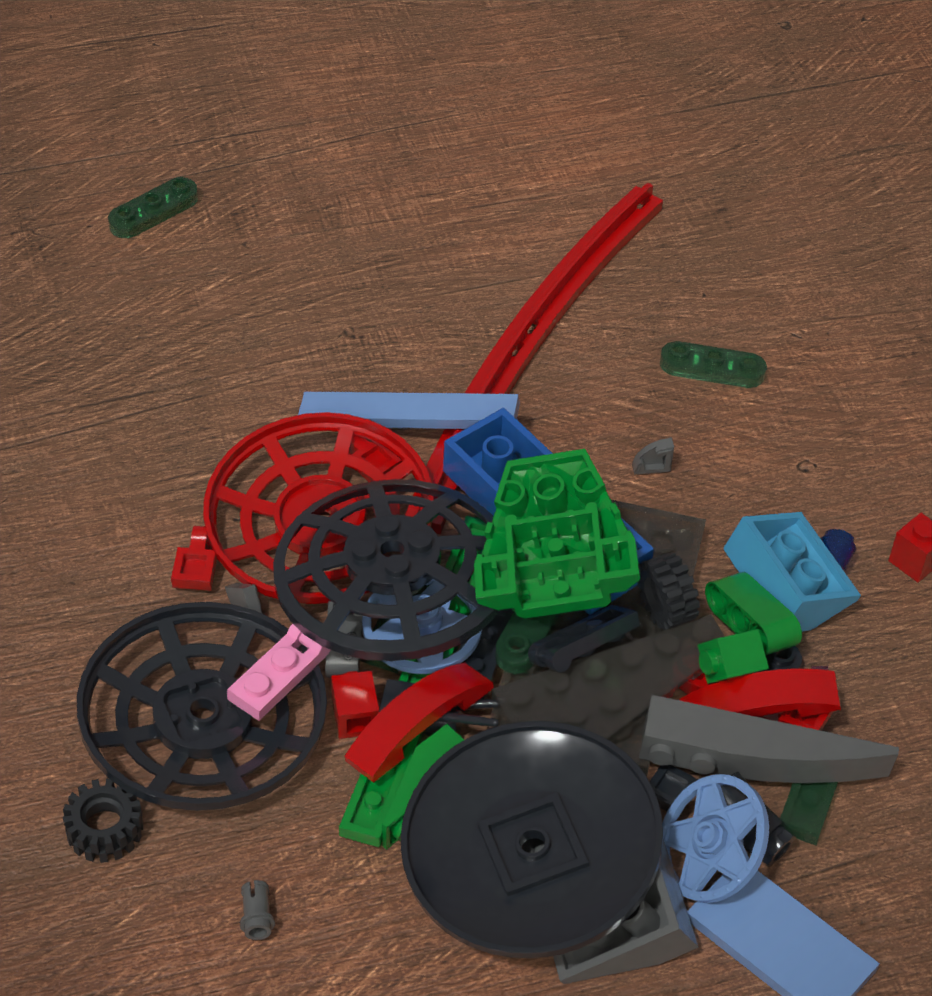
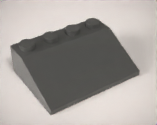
M534 838L527 840L522 846L525 852L536 853L544 847L545 843L540 839ZM664 839L662 856L656 877L646 897L637 909L620 926L598 941L581 949L553 956L560 982L567 984L660 965L699 947Z

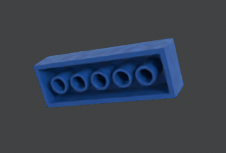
M503 407L444 441L443 471L471 499L477 501L494 516L496 511L494 500L507 461L553 453ZM622 519L627 530L631 531L636 540L639 564L652 559L654 548ZM637 583L624 592L611 593V602L636 587ZM603 607L586 609L585 611L591 615Z

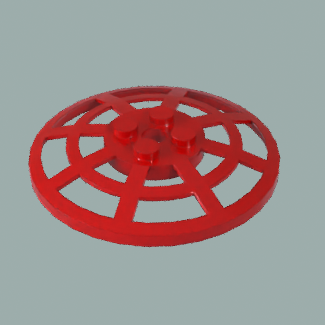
M330 412L306 413L283 418L262 426L245 436L217 464L208 481L204 496L203 519L208 541L219 562L233 577L243 584H254L257 592L265 596L278 599L274 586L267 585L247 575L233 562L254 556L261 564L273 571L274 559L266 552L277 548L284 532L295 518L310 505L327 495L353 486L350 482L342 479L345 467L364 474L372 481L403 480L412 473L416 480L432 483L428 470L418 453L405 439L389 428L369 419L350 414ZM306 432H338L334 451L307 452L289 458L278 441L288 436ZM353 435L365 437L383 445L396 454L402 462L384 475L368 461L349 454ZM264 447L274 465L269 467L254 481L247 493L244 494L225 487L228 479L238 466L254 452ZM312 464H330L327 475H312L301 478L295 469ZM280 476L283 478L288 487L279 495L276 503L259 499V496L269 484ZM396 491L385 492L386 495H397ZM421 493L422 498L434 501L432 495ZM369 494L336 504L325 510V512H328L330 517L349 504L370 498ZM219 500L241 508L240 528L246 544L227 549L223 548L217 529V507ZM389 504L391 514L400 515V505ZM366 509L354 512L342 521L359 526L367 521ZM253 512L273 517L277 533L256 540L252 528ZM303 526L290 542L288 548L300 554L295 566L309 561L310 543L318 529ZM329 532L322 545L320 557L344 551L347 537ZM345 567L324 571L330 581L349 576ZM312 576L289 584L290 590L298 603L321 604L330 601L321 592H301L306 581L314 582ZM347 588L339 589V590L342 591V592H345Z

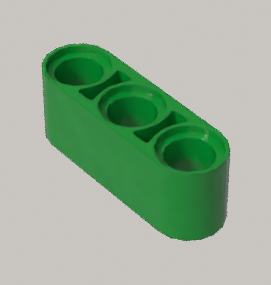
M740 572L706 584L705 597L711 611L735 634L759 629L765 656L799 645L801 642L802 630L797 617L748 573Z

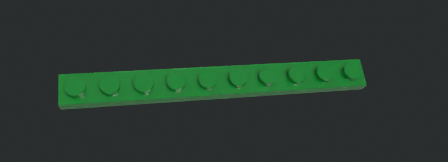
M466 515L464 522L471 530L472 535L485 536L484 531L487 524L479 518ZM452 549L445 568L454 574H457L461 568L464 559V549ZM476 549L477 554H482L483 550ZM474 572L468 582L473 587H475ZM457 595L451 600L449 610L467 616L471 614L468 606ZM458 646L444 651L443 659L456 653ZM411 659V660H409V661H413V662H418L417 659ZM402 671L399 681L416 683L430 674H415ZM424 731L402 747L404 759L374 783L363 774H360L339 825L340 837L380 847L382 842V823L416 746L421 743Z

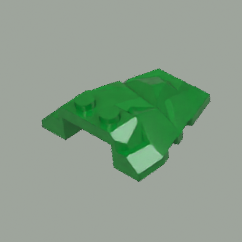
M585 448L507 461L494 500L496 511L492 523L487 522L484 531L486 542L482 554H477L474 563L475 592L478 604L496 610L511 608L517 616L522 618L546 616L606 607L611 603V593L624 592L640 580L636 540L623 523L617 505L611 501L606 492L605 484Z

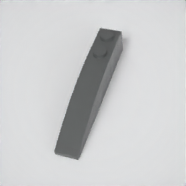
M651 695L639 758L649 760L657 765H672L691 769L699 774L732 775L735 772H739L744 779L789 783L848 782L889 777L899 754V747Z

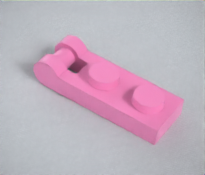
M292 624L287 634L227 689V699L260 721L329 654L330 649L308 638ZM300 645H304L308 650L301 653L297 648Z

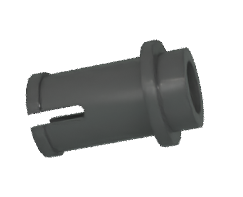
M254 880L255 893L251 892L250 881L241 887L244 916L240 920V929L248 939L262 940L270 936L271 930L275 926V919L270 914L269 885L264 881Z

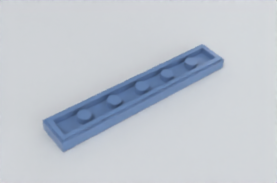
M304 392L298 415L330 412L350 414L369 419L387 428L466 429L503 407L517 419L520 400L519 394Z

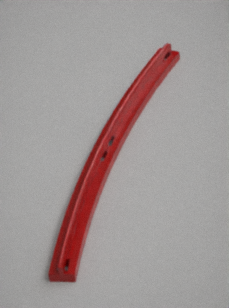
M647 183L642 188L635 186L565 255L504 331L465 393L510 394L535 353L575 300L611 259L662 210L663 200L652 194L653 185ZM639 204L643 205L641 209L637 208ZM532 324L537 325L533 332L529 334L528 330ZM514 350L519 351L516 356H512ZM444 429L426 466L432 483L459 491L460 487L443 471L444 441L464 429ZM414 492L413 496L422 498L421 493ZM409 505L405 516L413 517L423 508ZM438 515L432 520L431 528L435 533L441 534L446 519Z

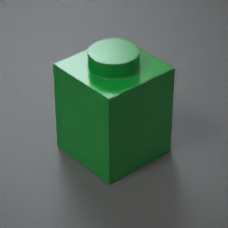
M759 629L720 637L698 644L700 653L699 665L706 676L707 684L769 669Z

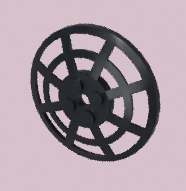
M391 479L371 481L349 486L331 493L313 503L298 515L286 529L277 546L273 572L275 591L280 606L291 623L305 636L321 646L343 655L365 660L400 661L418 659L451 649L478 634L495 618L499 610L478 604L475 587L468 583L474 572V563L477 556L476 549L483 550L486 537L472 535L466 523L448 508L458 504L474 513L486 524L487 522L492 523L494 516L477 501L459 491L419 480ZM385 492H416L437 496L438 498L431 501L411 495H386ZM369 494L370 498L349 504L330 517L318 515L336 504ZM389 504H409L423 507V509L413 517L392 515ZM367 507H373L375 518L369 519L359 526L342 521L354 512ZM440 515L449 521L460 535L437 536L428 524ZM303 526L318 529L310 543L309 561L285 570L287 548ZM329 532L347 537L344 551L320 557L322 545ZM464 549L463 563L457 574L440 565L441 550ZM391 551L401 553V555H392L390 557L384 556L385 553ZM345 565L346 571L353 582L345 592H342L330 582L324 571ZM312 576L320 592L336 604L323 623L312 617L298 603L290 590L289 584ZM432 579L445 586L437 593L413 602L411 592L425 586ZM367 590L381 595H395L396 605L373 604L359 599ZM456 595H459L476 608L469 616L456 624L433 634L420 636L416 615L437 609L452 600ZM350 612L372 618H400L404 639H367L348 635L338 630Z
M190 602L161 607L140 615L119 627L102 642L90 657L81 675L77 692V723L82 742L93 762L107 778L126 792L147 802L174 809L194 811L225 809L246 804L270 794L288 782L305 766L317 748L324 730L327 710L325 681L319 664L289 692L291 693L307 684L310 686L313 696L314 716L309 737L286 734L289 721L287 696L276 704L277 718L274 731L251 726L252 716L227 699V689L237 681L234 677L240 665L250 669L259 660L247 653L255 632L277 643L287 634L289 629L271 617L233 604ZM189 622H216L231 624L240 628L231 647L211 643L181 646L174 625ZM156 630L159 631L165 651L143 662L129 677L108 666L111 660L126 646L148 633ZM300 645L297 650L304 653L308 648ZM212 657L224 659V662L219 671L212 669L191 670L187 659ZM171 664L175 676L169 679L158 692L142 685V682L153 672L165 665ZM99 679L120 691L115 709L117 731L92 732L90 705L94 688ZM132 698L153 707V724L129 728L128 712ZM200 708H206L213 712L210 717L204 719L192 715L195 710ZM160 739L173 752L164 766H161L146 756L137 746V743ZM243 741L265 746L253 759L237 768L229 755V752L237 748ZM124 746L126 752L138 765L156 777L147 788L129 780L106 761L99 748ZM277 749L301 752L284 771L263 784L248 789L242 777L251 774L263 766L275 754ZM189 758H212L219 773L193 775L180 773ZM173 782L191 786H211L225 783L231 794L221 797L190 798L165 794V792Z

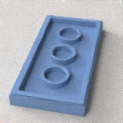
M758 870L752 879L731 897L712 903L696 902L687 911L692 926L781 996H855L876 973L880 964ZM723 874L708 891L716 890L730 883L733 879Z

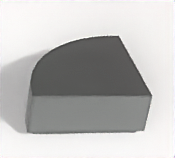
M672 437L657 440L641 449L632 462L634 474L670 472L674 453Z
M234 583L225 586L231 604L262 613L257 588L254 584Z

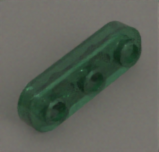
M176 177L114 208L108 215L110 232L118 238H132L193 207L198 201L196 183L185 177Z
M673 341L664 345L660 356V367L669 375L744 388H754L761 385L765 380L767 370L765 360L757 354L681 341Z
M514 612L496 644L495 659L498 666L502 670L513 674L524 673L531 669L534 664L528 659L530 646L551 634L562 613L533 617L536 620H529L528 618L517 616ZM517 646L520 649L516 650L511 647Z

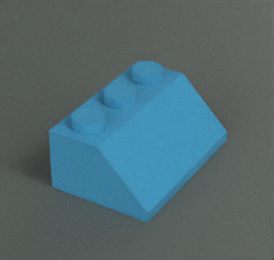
M802 512L743 516L723 548L739 573H748L797 617L802 631H811L858 601L861 597V594Z

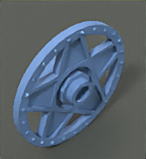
M432 579L426 584L430 586L421 594L412 596L413 602L429 597L445 586ZM373 593L367 601L373 604L396 605L395 595ZM457 595L468 606L470 613H472L476 609L462 597ZM451 600L437 609L416 615L420 636L433 634L448 628L467 617V615L449 610ZM362 617L364 638L378 640L404 639L400 618L390 619L372 632V617ZM482 630L471 637L461 650L443 659V652L418 658V662L409 660L382 662L408 673L431 674L445 667L465 661L476 649Z
M710 775L689 785L671 804L662 823L663 839L671 864L670 847L686 854L680 879L674 870L681 894L696 902H718L736 894L755 875L767 849L769 819L765 804L761 796L751 785L731 775ZM720 785L735 787L743 792L748 799L727 806ZM696 796L693 817L676 822L684 807ZM757 823L756 841L749 858L743 846V838ZM717 870L733 879L730 883L716 890L702 891Z

